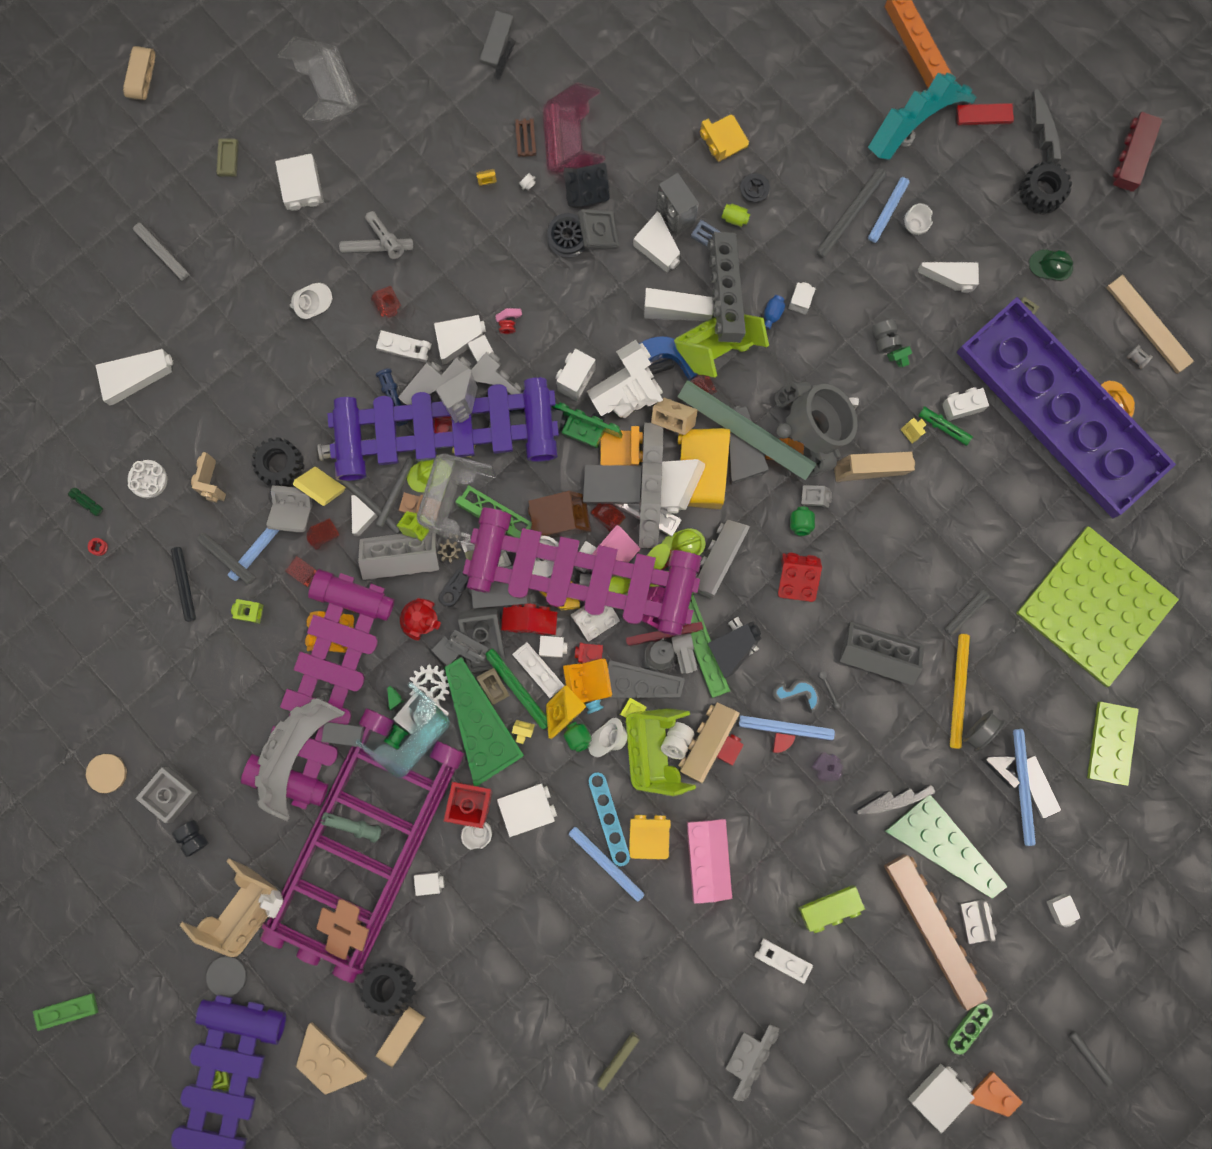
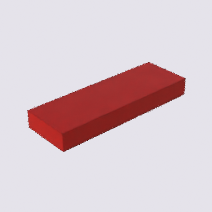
M1012 103L958 105L956 108L958 125L1012 124L1014 121Z

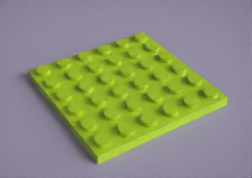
M1087 526L1017 611V614L1104 686L1110 687L1179 599L1092 528Z

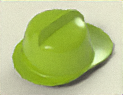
M437 455L436 460L420 461L410 469L407 476L408 484L414 491L427 492L448 479L451 467L449 462Z
M692 528L676 532L672 537L667 536L662 544H667L671 551H685L696 555H701L706 545L702 533Z

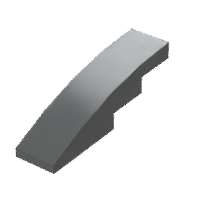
M1034 89L1029 97L1031 132H1039L1040 149H1047L1048 163L1052 161L1054 165H1057L1062 158L1055 123L1040 91Z

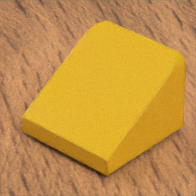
M494 169L476 173L480 186L497 182Z

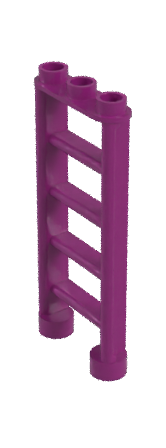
M368 708L365 709L359 722L360 727H364L362 746H351L281 893L283 903L276 917H270L267 923L264 922L261 928L264 931L260 938L261 941L275 948L281 949L285 941L299 947L296 957L311 965L318 966L321 958L335 964L332 971L333 975L351 983H354L358 974L363 973L364 964L455 769H458L465 753L451 746L436 741L429 757L443 764L435 781L368 751L364 747L371 732L374 731L387 736L394 720ZM359 758L430 791L415 824L409 823L343 792ZM338 802L408 834L409 837L394 869L323 836L327 827L321 824V821H324L321 820L325 812L333 814ZM317 846L388 879L373 913L359 907L358 920L367 924L366 928L369 929L363 951L356 949L353 956L347 955L346 959H341L325 950L326 945L280 924L296 891L334 909L337 908L339 899H342L302 880Z

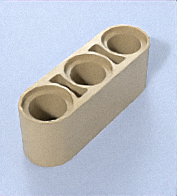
M138 46L132 48L124 83L125 97L146 100L155 63V51L153 49Z
M409 1007L384 1042L376 1057L390 1067H393L425 1017Z

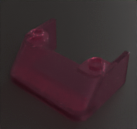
M576 82L544 105L543 119L547 168L549 171L561 173L564 172L565 167H584L606 160L605 156L582 149L580 120L589 112L588 100L598 95L600 89Z

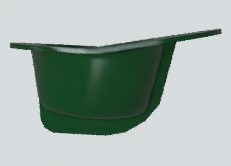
M1039 250L1031 256L1029 267L1036 276L1063 281L1072 275L1073 261L1065 251Z

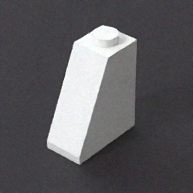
M657 211L633 240V246L668 273L670 269L674 270L679 264L680 252L661 214Z
M479 315L434 323L442 364L449 363L469 349V342L483 336L482 332H486L484 321H480Z
M698 459L662 462L661 508L667 510L668 513H679V510H686L705 469V463Z

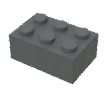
M676 173L659 184L656 211L666 220V226L669 231L674 232L678 236L695 225L699 203L679 173Z

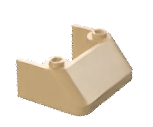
M228 859L227 863L237 873L235 882L241 887L218 919L207 917L201 921L197 928L184 922L180 926L194 943L226 956L236 957L242 953L268 917L266 910L261 908V903L258 902L261 894L270 895L272 890H279L249 867Z

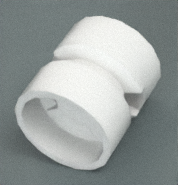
M676 722L667 732V736L661 746L662 752L670 758L683 759L688 750L687 746L690 745L693 739L694 731L689 726Z

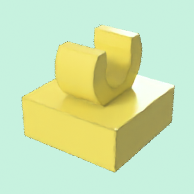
M913 418L900 430L913 444L926 433L923 427L927 424L923 419L917 422Z
M516 720L512 733L518 734L516 742L524 744L526 737L531 738L535 724Z

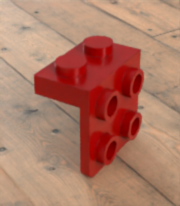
M796 553L782 554V573L778 596L780 598L814 602L817 597L822 571L821 559L813 555L806 557L799 556Z

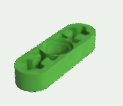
M980 1003L971 1008L948 1040V1046L951 1051L960 1055L968 1050L992 1017V1010L987 1004ZM979 1008H985V1016L980 1015L978 1012ZM974 1016L977 1020L980 1021V1024H978L975 1020L971 1018ZM968 1023H974L975 1031L971 1034L965 1031V1026ZM962 1032L963 1035L968 1037V1040H966L959 1034ZM955 1040H961V1048L956 1047L954 1044Z

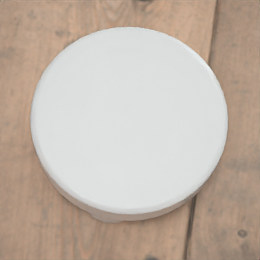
M137 461L129 471L128 487L133 493L142 498H154L160 495L166 488L167 473L155 461Z

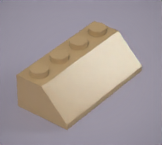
M716 703L714 706L710 705L706 713L709 717L705 723L701 722L697 732L699 735L696 740L692 739L688 746L690 752L687 757L681 759L678 765L681 768L679 772L699 783H703L740 713L720 703Z

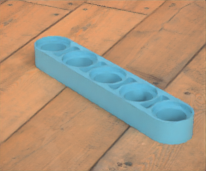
M594 773L589 778V786L611 857L616 865L624 866L629 862L630 855L609 787L602 773ZM594 776L602 777L603 784L600 787L593 786L592 778ZM602 794L607 795L609 798V802L605 806H601L597 800ZM607 813H611L615 817V821L611 825L603 821ZM613 832H617L621 836L620 841L616 844L609 840V836ZM619 851L625 852L627 856L626 860L622 863L617 862L615 859V855Z

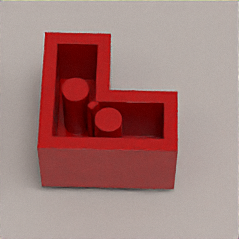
M521 604L503 607L501 630L514 633L556 635L558 612L550 611V607L545 606L536 608L535 604H524V607Z

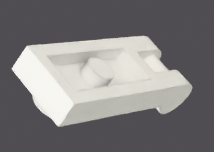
M381 330L376 349L405 358L427 362V352L431 349L432 344L427 341H420ZM416 347L421 348L420 353H415Z
M763 938L760 943L762 946L759 951H756L754 957L805 983L813 965ZM769 949L774 951L771 958L766 956Z

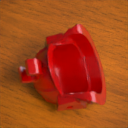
M417 598L404 606L400 614V626L408 637L418 641L421 634H427L433 631L434 628L439 629L441 622L437 621L436 612L433 610L434 602Z

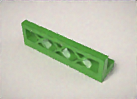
M469 485L462 497L459 496L456 500L457 506L480 518L482 504L491 503L494 509L498 507L501 511L511 514L518 520L513 521L511 517L510 525L512 524V526H509V530L506 531L508 536L520 538L521 532L515 529V523L523 522L528 525L526 529L531 530L532 522ZM470 491L477 495V503H471L466 500Z

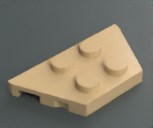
M313 1022L308 1025L296 1067L326 1095L365 1079L368 1075Z

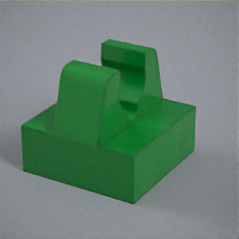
M903 346L888 353L887 356L889 361H896L898 367H905L910 364L908 355L912 354L910 346Z

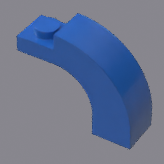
M654 337L641 342L651 356L648 359L650 363L658 359L672 358L680 366L690 382L697 379L698 374L692 371L676 349L674 338Z

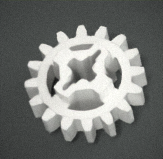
M428 665L426 670L421 666V672L414 671L416 677H410V680L413 681V684L408 685L409 688L413 689L410 695L412 696L419 688L440 705V699L446 700L444 694H450L446 690L449 687V683L446 682L448 680L447 676H443L446 671L441 670L438 672V666L432 669V666ZM425 674V679L422 682H418L419 679ZM434 674H437L442 682H437L434 679ZM429 681H431V683L435 685H438L432 687L431 691H429L428 688L423 687L429 684ZM442 689L441 693L435 697V693Z

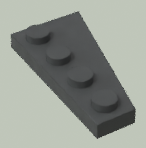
M611 660L608 665L612 696L609 698L681 697L685 678Z

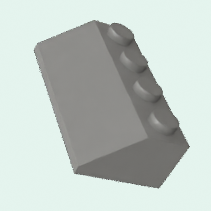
M727 520L725 524H720L716 532L719 534V537L716 541L712 540L708 548L711 552L708 558L703 557L700 564L702 569L699 574H696V578L700 579L697 593L712 600L750 528L749 526Z
M436 529L429 530L422 541L403 534L360 539L358 563L362 579L373 580L382 577L412 575L439 570Z

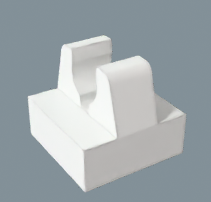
M272 890L270 895L261 894L258 902L261 903L260 907L266 910L268 917L275 918L283 903V898L280 891Z

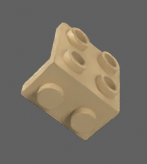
M203 452L198 457L197 472L191 480L192 489L201 496L206 497L208 501L216 503L218 500L224 501L226 494L217 486L210 485L216 460L208 453Z

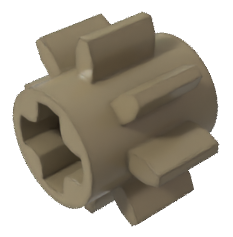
M447 539V544H439L442 550L437 553L438 555H444L441 559L442 562L447 559L452 564L455 558L457 560L460 559L457 555L462 550L460 548L456 549L457 542L451 544L449 539ZM448 548H451L454 551L451 552V556H448V554L445 553L448 551Z

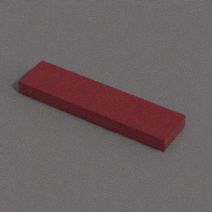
M702 621L683 626L681 635L703 631ZM655 631L627 637L626 642L627 645L633 646L671 638L675 635Z

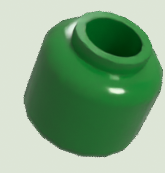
M798 507L790 515V529L795 532V535L808 536L815 529V514L808 507Z
M574 722L566 727L567 731H565L563 737L570 750L578 753L591 746L592 737L585 724Z

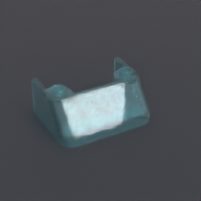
M411 682L407 686L421 698L416 706V713L423 722L397 751L389 745H381L373 753L360 740L355 742L397 778L404 777L448 729L450 724L448 716Z

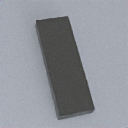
M499 11L495 12L480 57V63L493 67L498 66L514 20L513 15Z

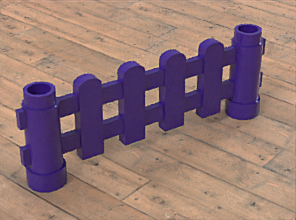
M540 377L526 379L522 394L508 395L507 388L504 385L496 384L488 388V397L475 398L471 414L490 412L491 428L473 429L472 415L470 414L469 418L463 422L458 421L455 423L452 419L453 432L435 433L433 418L448 417L450 414L442 402L432 403L430 394L426 392L414 394L411 398L412 405L394 406L392 398L380 396L375 398L373 402L374 409L364 410L357 408L356 398L340 397L334 399L333 413H327L328 427L334 428L335 443L330 444L331 459H336L335 476L337 480L354 481L366 478V466L363 456L377 455L378 464L387 465L399 463V452L416 451L417 461L437 459L436 449L454 447L455 457L475 456L474 445L492 443L493 452L496 454L513 452L512 441L527 440L526 453L528 461L542 462L558 457L557 443L554 440V437L559 436L558 422L552 421L551 406H556L555 391H550L547 388V379ZM524 409L526 424L511 426L509 410ZM413 420L414 435L397 437L396 422ZM375 424L376 439L362 441L361 425Z
M217 995L214 1001L204 999L201 1001L196 1015V1024L206 1026L209 1031L206 1044H197L193 1047L190 1054L191 1063L195 1066H200L197 1084H189L181 1094L182 1105L191 1108L187 1126L180 1125L172 1134L171 1143L175 1149H245L247 1138L237 1137L236 1132L240 1118L245 1120L252 1118L256 1097L245 1095L249 1077L257 1079L261 1077L265 1056L254 1054L257 1039H260L261 1042L278 1045L286 1024V1012L272 1009L266 1011L264 1010L265 1004L251 1001L248 1003V1007L232 1004V997ZM225 1032L241 1035L238 1050L222 1047ZM216 1070L233 1073L229 1091L213 1088ZM207 1112L223 1115L220 1133L203 1129Z

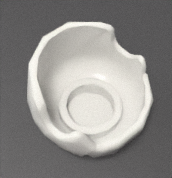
M925 204L913 205L907 211L904 218L907 230L916 235L926 233L933 223L931 221L932 210Z
M485 822L483 829L464 826L461 833L462 843L470 850L484 848L491 841L492 830L487 822Z

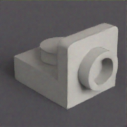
M803 485L802 505L829 508V503L832 502V492L826 486Z

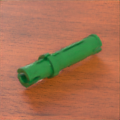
M925 406L918 415V417L932 424L933 428H939L965 444V446L969 444L973 435L968 434L944 419L943 415H938Z

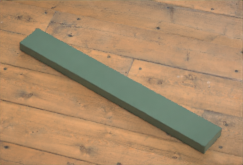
M689 380L679 393L678 398L724 428L730 429V432L802 479L806 480L816 466L815 462Z

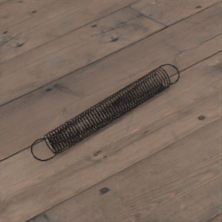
M510 40L508 41L510 43V48L509 44L507 43L503 53L505 55L506 61H508L511 53L509 52H512L513 50ZM503 54L501 57L503 62L500 61L496 69L499 77L502 75L500 72L503 73L504 69L502 68L506 66Z

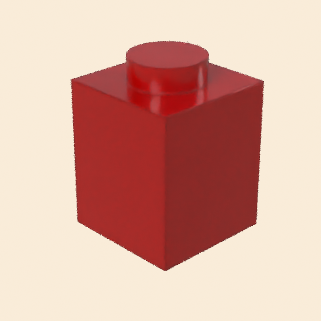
M733 734L730 737L727 736L716 758L729 765H733L744 744L740 743L741 739Z

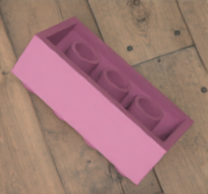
M726 819L687 822L693 902L708 903L732 899Z

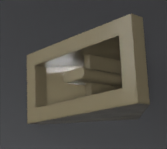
M494 668L477 677L492 705L510 696Z

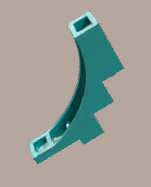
M937 73L928 90H923V92L914 91L904 109L891 108L868 148L879 158L890 160L905 138L926 118L956 102L973 103L977 97L972 93L973 90L969 86L964 84L961 86L955 81L956 77L952 74Z

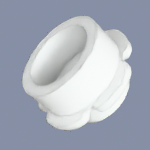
M529 173L519 183L522 186V190L525 188L530 190L536 183L534 181L535 176L533 177Z

